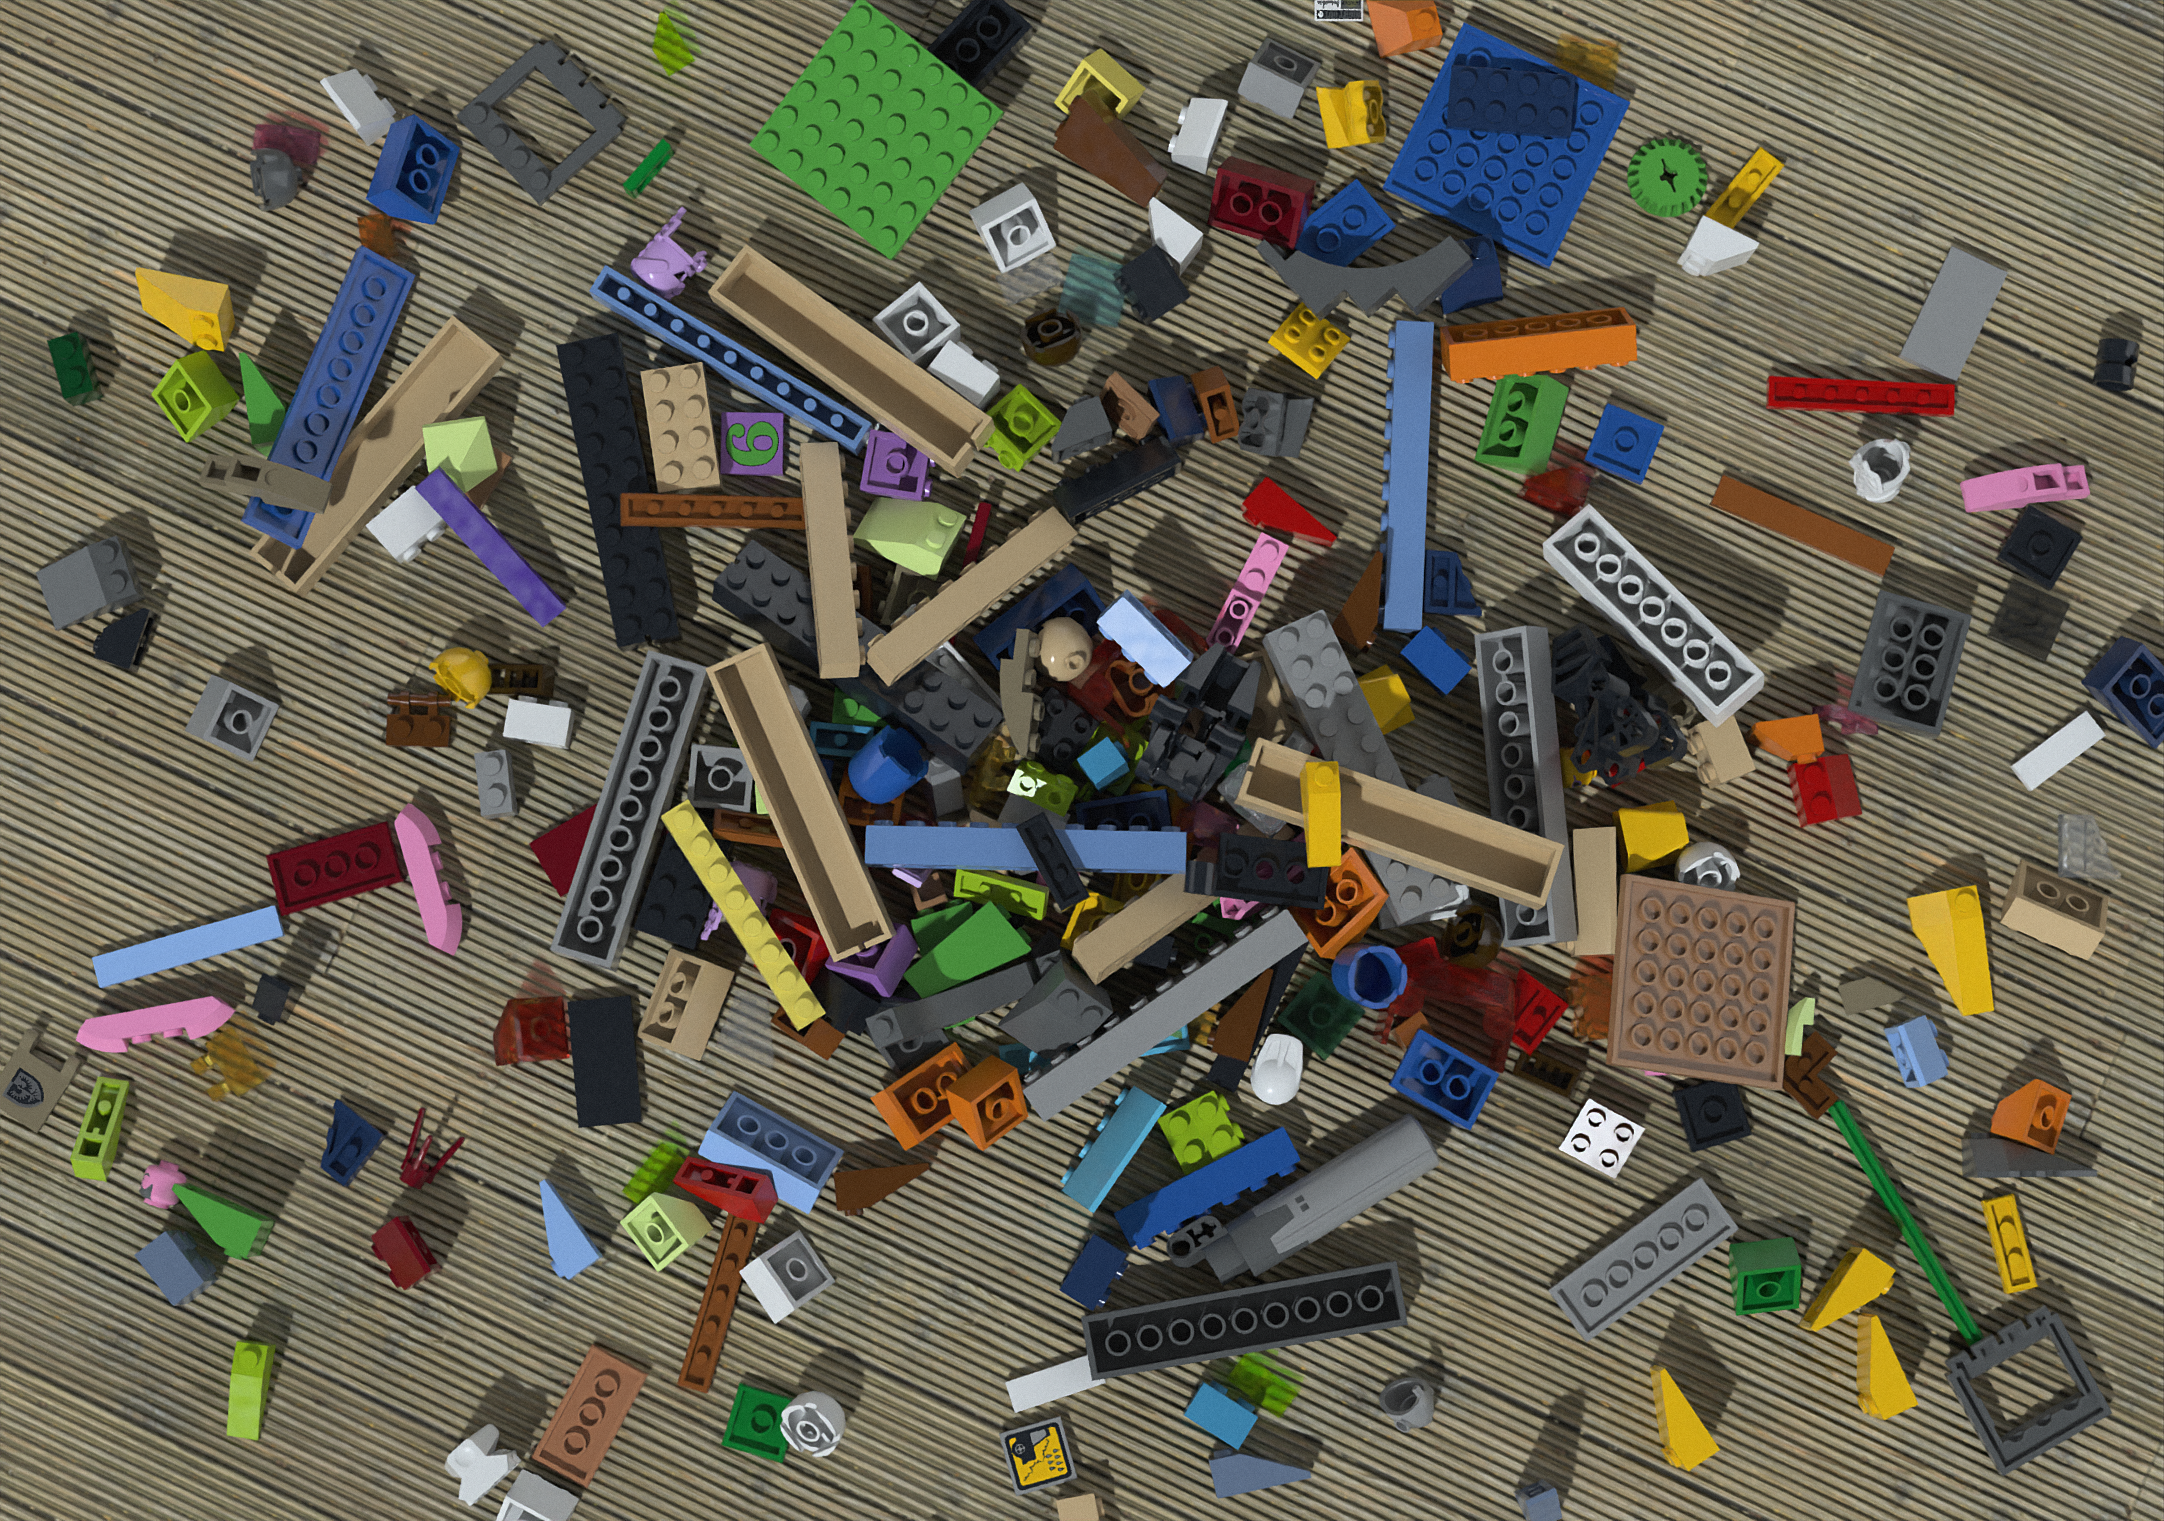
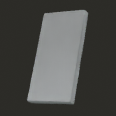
M1952 246L1943 261L1898 357L1954 384L1964 367L2008 272Z

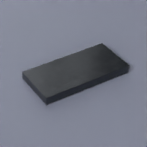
M632 996L567 1002L578 1128L643 1122Z

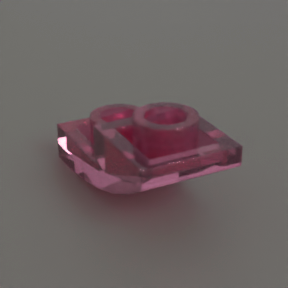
M256 124L251 151L260 148H276L284 151L292 160L315 165L321 132L290 126Z

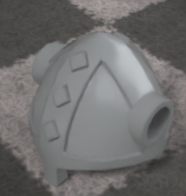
M1419 1378L1398 1379L1388 1384L1382 1390L1379 1397L1380 1406L1394 1420L1395 1427L1401 1432L1407 1433L1411 1428L1425 1427L1433 1420L1434 1403L1432 1396L1434 1391L1425 1380Z

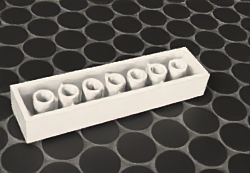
M1590 504L1543 543L1544 559L1716 728L1763 688L1764 673Z

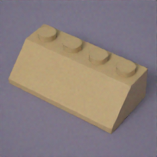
M1616 827L1573 829L1569 832L1568 847L1577 941L1565 942L1566 950H1571V957H1610L1615 955L1617 929Z

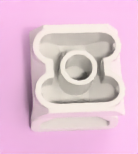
M493 1424L485 1425L463 1441L448 1455L444 1465L446 1471L452 1477L462 1478L458 1499L464 1500L469 1506L477 1503L521 1462L516 1450L499 1449L495 1451L499 1431Z

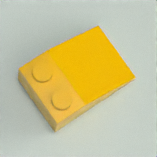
M136 267L135 275L142 308L145 312L192 345L205 350L225 352L235 325L229 285Z
M1850 1247L1798 1326L1816 1332L1874 1300L1881 1293L1883 1295L1886 1294L1895 1281L1892 1276L1896 1270L1865 1248Z
M1863 1312L1858 1315L1856 1387L1860 1395L1856 1396V1399L1864 1414L1869 1413L1871 1417L1886 1420L1918 1405V1402L1878 1316Z
M1654 1365L1650 1368L1659 1438L1664 1445L1661 1452L1671 1466L1674 1465L1676 1468L1680 1467L1689 1472L1720 1449L1667 1370Z

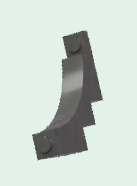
M1448 236L1434 248L1413 259L1378 268L1341 267L1314 259L1299 250L1284 261L1288 257L1276 243L1271 246L1265 239L1255 247L1261 258L1319 321L1326 317L1347 297L1370 318L1395 294L1418 315L1473 266L1470 248L1461 239L1456 242L1451 236Z
M1065 949L1057 950L1033 961L1022 963L949 991L894 1007L866 1018L865 1020L876 1049L911 1041L935 1030L956 1025L975 1016L993 1012L1020 1001L1060 959L1070 965Z

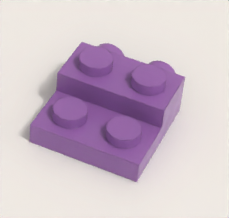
M870 429L859 490L863 493L888 496L894 499L924 502V497L930 498L933 486V479H928L930 467H936L937 463L895 433Z

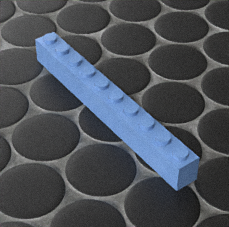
M607 265L604 266L590 288L589 292L595 301L696 361L702 362L706 367L832 442H838L839 446L858 456L867 442L870 429L873 430L871 422Z
M1397 320L1394 330L1389 329L1388 348H1393V360H1387L1386 378L1392 379L1391 390H1386L1385 409H1391L1390 421H1385L1384 439L1389 440V451H1384L1383 470H1388V482H1382L1381 500L1387 501L1386 513H1381L1380 531H1386L1385 543H1380L1379 552L1383 553L1382 562H1384V574H1381L1380 593H1383V604L1379 605L1377 623L1382 624L1381 632L1418 634L1422 630L1434 322Z
M875 820L874 825H866L865 864L867 867L1039 871L1016 829L1019 823H1002L1001 828H989V823L971 822L970 827H957L956 822L942 821L938 822V827L925 826L923 821H906V826H893V821ZM1067 824L1065 829H1054L1077 872L1186 873L1187 832H1180V827L1164 826L1161 827V832L1148 831V826H1129V831H1116L1117 826L1098 825L1097 830H1084V825Z

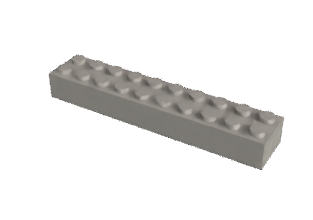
M1324 609L1267 633L1262 641L1308 740L1315 746L1313 751L1316 757L1325 761H1338L1339 766L1409 790ZM1360 848L1367 865L1389 894L1385 903L1396 927L1445 906L1460 897L1453 881Z
M1520 626L1474 635L1491 817L1503 816V821L1506 825L1565 845L1544 907L1535 910L1499 897L1503 946L1529 947L1577 941L1554 694L1551 693L1552 669L1548 627Z
M648 650L550 950L555 954L617 972L664 827L661 815L670 809L711 683L706 672L708 667Z
M1276 904L1269 905L1259 913L1262 918L1253 924L1247 921L1233 931L1235 936L1227 942L1220 939L1207 948L1208 955L1201 960L1194 957L1181 966L1182 973L1174 978L1168 975L1154 985L1156 991L1147 997L1144 993L1135 997L1128 1003L1130 1006L1128 1010L1121 1015L1118 1011L1112 1013L1103 1022L1102 1028L1078 1041L1077 1045L1069 1051L1066 1048L1050 1057L1051 1063L1043 1069L1040 1065H1037L1024 1075L1022 1091L1043 1122L1307 942V937L1284 905H1279L1278 907Z

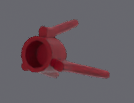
M424 1107L419 1109L406 1156L400 1167L403 1171L399 1177L405 1184L420 1190L425 1182L428 1184L432 1183L435 1175L465 1141L464 1137H460L429 1171L430 1164L424 1161V1158L433 1140L432 1135L427 1136L418 1156L413 1157L425 1114Z

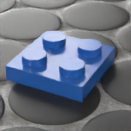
M1607 403L1583 462L1641 485L1665 426Z

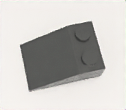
M117 535L88 545L36 572L56 631L146 599L127 543Z
M1060 959L998 1023V1027L1046 1060L1091 1035L1113 1013L1109 993L1098 984L1095 985L1084 974Z

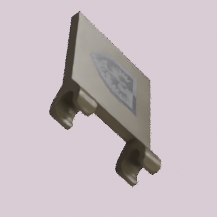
M29 1028L22 1036L19 1046L0 1074V1109L29 1129L39 1133L72 1080L83 1068L85 1060L78 1055L70 1056L62 1070H57L32 1053V1050L43 1038V1032L37 1028Z

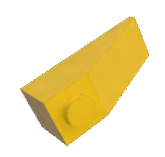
M1338 761L1306 762L1300 772V785L1308 868L1340 866L1341 789Z

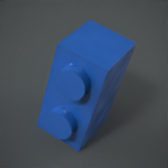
M1426 625L1400 652L1398 657L1435 692L1444 698L1472 667L1468 665L1470 659L1458 648L1453 650L1445 643L1447 638L1436 627L1430 629Z

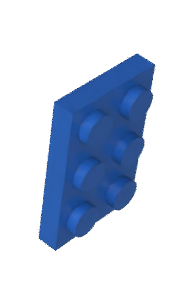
M1355 179L1307 218L1294 250L1295 252L1299 250L1314 259L1328 264L1347 267L1394 230L1396 225L1358 179Z

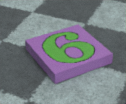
M721 412L720 474L735 476H783L784 413Z

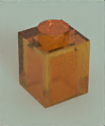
M381 213L357 217L361 245L389 261L391 257L399 256L394 222L391 216Z

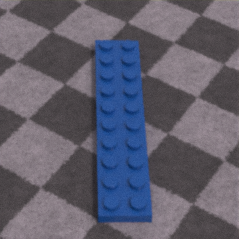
M363 245L357 248L267 458L268 461L303 471L329 482L416 275ZM251 496L241 521L297 550L302 547L316 513L265 504L261 498Z

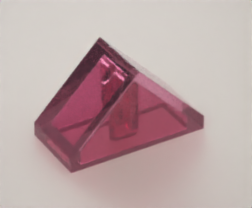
M1201 802L1179 809L1174 826L1180 827V832H1187V843L1218 849L1219 833L1237 834L1240 821Z

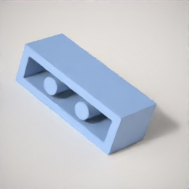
M1128 589L1100 614L1097 623L1100 625L1098 627L1100 632L1111 641L1114 639L1122 647L1121 651L1129 661L1133 663L1137 661L1145 669V676L1155 685L1159 683L1163 688L1167 687L1192 662L1194 654Z

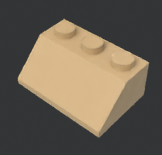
M2022 859L2004 899L2000 923L2014 931H2020L2036 938L2042 943H2048L2066 951L2070 955L2078 956L2088 961L2105 935L2109 896Z
M670 948L636 1037L700 1061L707 1047L714 1024L719 1017L720 1009L730 989L735 972Z

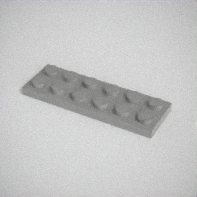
M1699 1177L1550 1287L1548 1292L1583 1340L1588 1342L1739 1230V1228L1704 1180Z

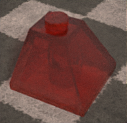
M1569 466L1566 469L1562 467L1526 479L1519 489L1517 496L1574 517L1585 504L1592 478L1585 476L1586 472L1579 468Z
M563 996L520 998L507 1001L493 1033L496 1066L520 1065L570 1058Z

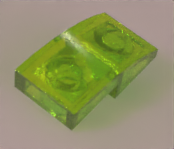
M1247 1353L1244 1354L1227 1377L1230 1382L1279 1419L1282 1418L1299 1395L1297 1391Z

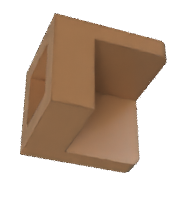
M938 872L929 875L920 888L908 883L918 912L948 903Z

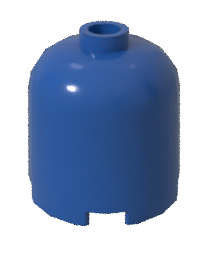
M889 725L885 726L849 761L848 776L855 793L868 802L885 804L893 801L916 784L929 770L928 760L923 762L918 752L922 748L921 744L904 728L899 727L897 730H893Z
M1360 942L1352 943L1340 950L1334 958L1331 974L1336 990L1346 999L1368 1008L1380 1009L1388 1007L1389 1003L1393 1002L1398 995L1403 994L1407 983V967L1392 948Z

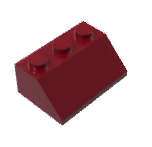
M1229 156L1217 170L1207 224L1263 241L1265 239L1268 243H1276L1278 246L1294 250L1311 210L1316 181Z

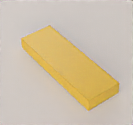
M1760 147L1704 216L1733 230L1785 165L1764 148Z
M2014 1193L1981 1200L2004 1294L2038 1287Z

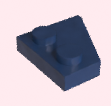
M1425 550L1422 613L1465 617L1482 616V610L1480 606L1477 607L1470 591L1472 589L1470 582L1462 572V564L1457 552Z
M337 1099L333 1106V1109H336L332 1128L328 1129L326 1138L327 1148L323 1152L320 1168L340 1184L348 1187L387 1136L343 1101Z

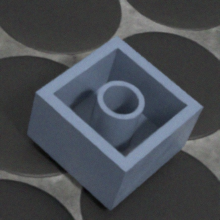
M181 1230L164 1231L134 1255L173 1306L189 1304L218 1281L214 1274L217 1270L213 1263L206 1256L202 1258L195 1250L197 1243L187 1231L182 1233Z

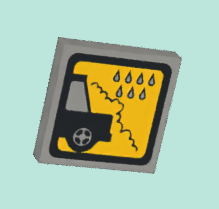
M1061 1416L999 1433L1016 1496L1078 1479Z

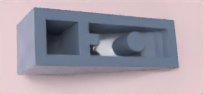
M1232 1447L1213 1451L1214 1457L1208 1458L1217 1499L1311 1478V1473L1307 1468L1240 1451L1233 1452Z
M1543 1479L1514 1492L1526 1521H1557L1562 1518L1558 1493L1555 1487Z

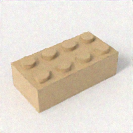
M698 362L640 371L658 493L702 494L722 491L723 483L720 474L708 381L703 363Z

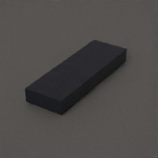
M1044 811L1016 826L1019 835L1061 912L1090 897Z

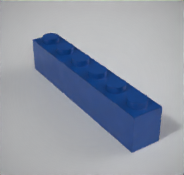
M1281 1126L1113 1214L1130 1247L1137 1245L1138 1249L1141 1250L1156 1242L1154 1236L1164 1230L1168 1236L1184 1228L1182 1221L1192 1216L1196 1221L1213 1213L1210 1208L1211 1206L1219 1202L1226 1206L1240 1199L1241 1197L1238 1192L1250 1187L1252 1192L1269 1184L1267 1180L1269 1176L1278 1172L1279 1176L1283 1177L1297 1169L1295 1163L1301 1161L1284 1126Z

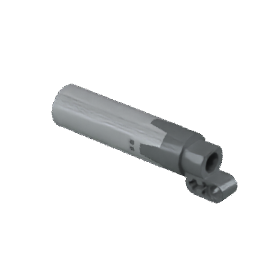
M1407 1113L1224 1226L1213 1216H1204L1174 1233L1168 1239L1166 1244L1167 1252L1172 1262L1180 1268L1191 1267L1206 1258L1222 1286H1225L1249 1270L1254 1277H1257L1439 1166L1440 1158L1422 1126L1415 1120L1413 1115ZM1209 1229L1214 1233L1212 1238H1209L1205 1233ZM1196 1237L1200 1246L1197 1247L1192 1238ZM1180 1245L1190 1246V1250L1186 1255H1175V1251Z

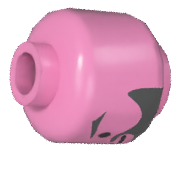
M161 1160L159 1165H149L146 1168L139 1188L140 1194L145 1197L144 1203L168 1209L169 1205H176L180 1201L172 1190L174 1183H186V1176L178 1171L180 1165Z

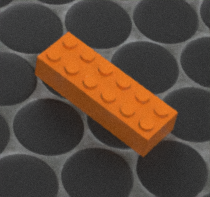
M1624 307L1440 327L1442 364L1450 380L1461 384L1473 382L1474 378L1486 377L1488 380H1500L1505 375L1510 374L1528 377L1535 375L1538 371L1548 370L1550 373H1563L1567 368L1579 367L1582 370H1592L1602 364L1619 367L1627 365L1629 361H1637L1636 324Z

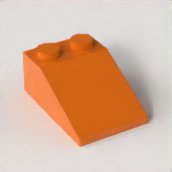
M1351 847L1341 856L1340 866L1328 869L1324 910L1289 906L1287 910L1318 955L1322 958L1334 959L1341 949L1352 943H1358L1363 938L1389 897V894L1357 849Z
M954 1042L870 1098L905 1151L955 1119L951 1113L945 1088L970 1071L972 1066L957 1043Z

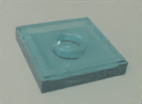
M1072 253L1057 313H1066L1065 309L1074 312L1079 320L1117 329L1125 296L1121 295L1114 285L1115 278L1112 274L1124 265Z

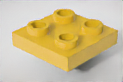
M1301 302L1273 333L1268 343L1317 380L1348 345L1351 338L1325 318L1319 321L1307 306Z

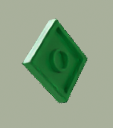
M740 1382L721 1445L783 1463L789 1442L781 1431L780 1424L783 1422L781 1414L786 1406L795 1398Z

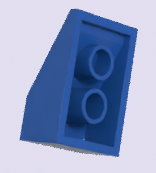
M1417 1029L1389 1086L1453 1125L1471 1130L1499 1073L1425 1031Z

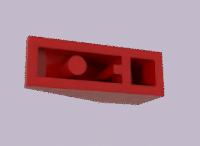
M1267 476L1241 505V510L1244 512L1242 517L1253 527L1259 525L1264 530L1331 547L1337 539L1333 533Z
M687 1156L673 1179L675 1185L728 1213L762 1224L765 1223L778 1201L777 1194L767 1175Z

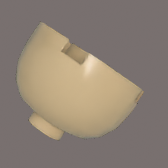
M1057 617L1046 621L1042 625L1044 628L1037 635V638L1040 640V652L1038 657L1034 659V666L1042 675L1054 681H1070L1078 678L1087 670L1092 660L1093 645L1090 636L1080 624L1069 617Z

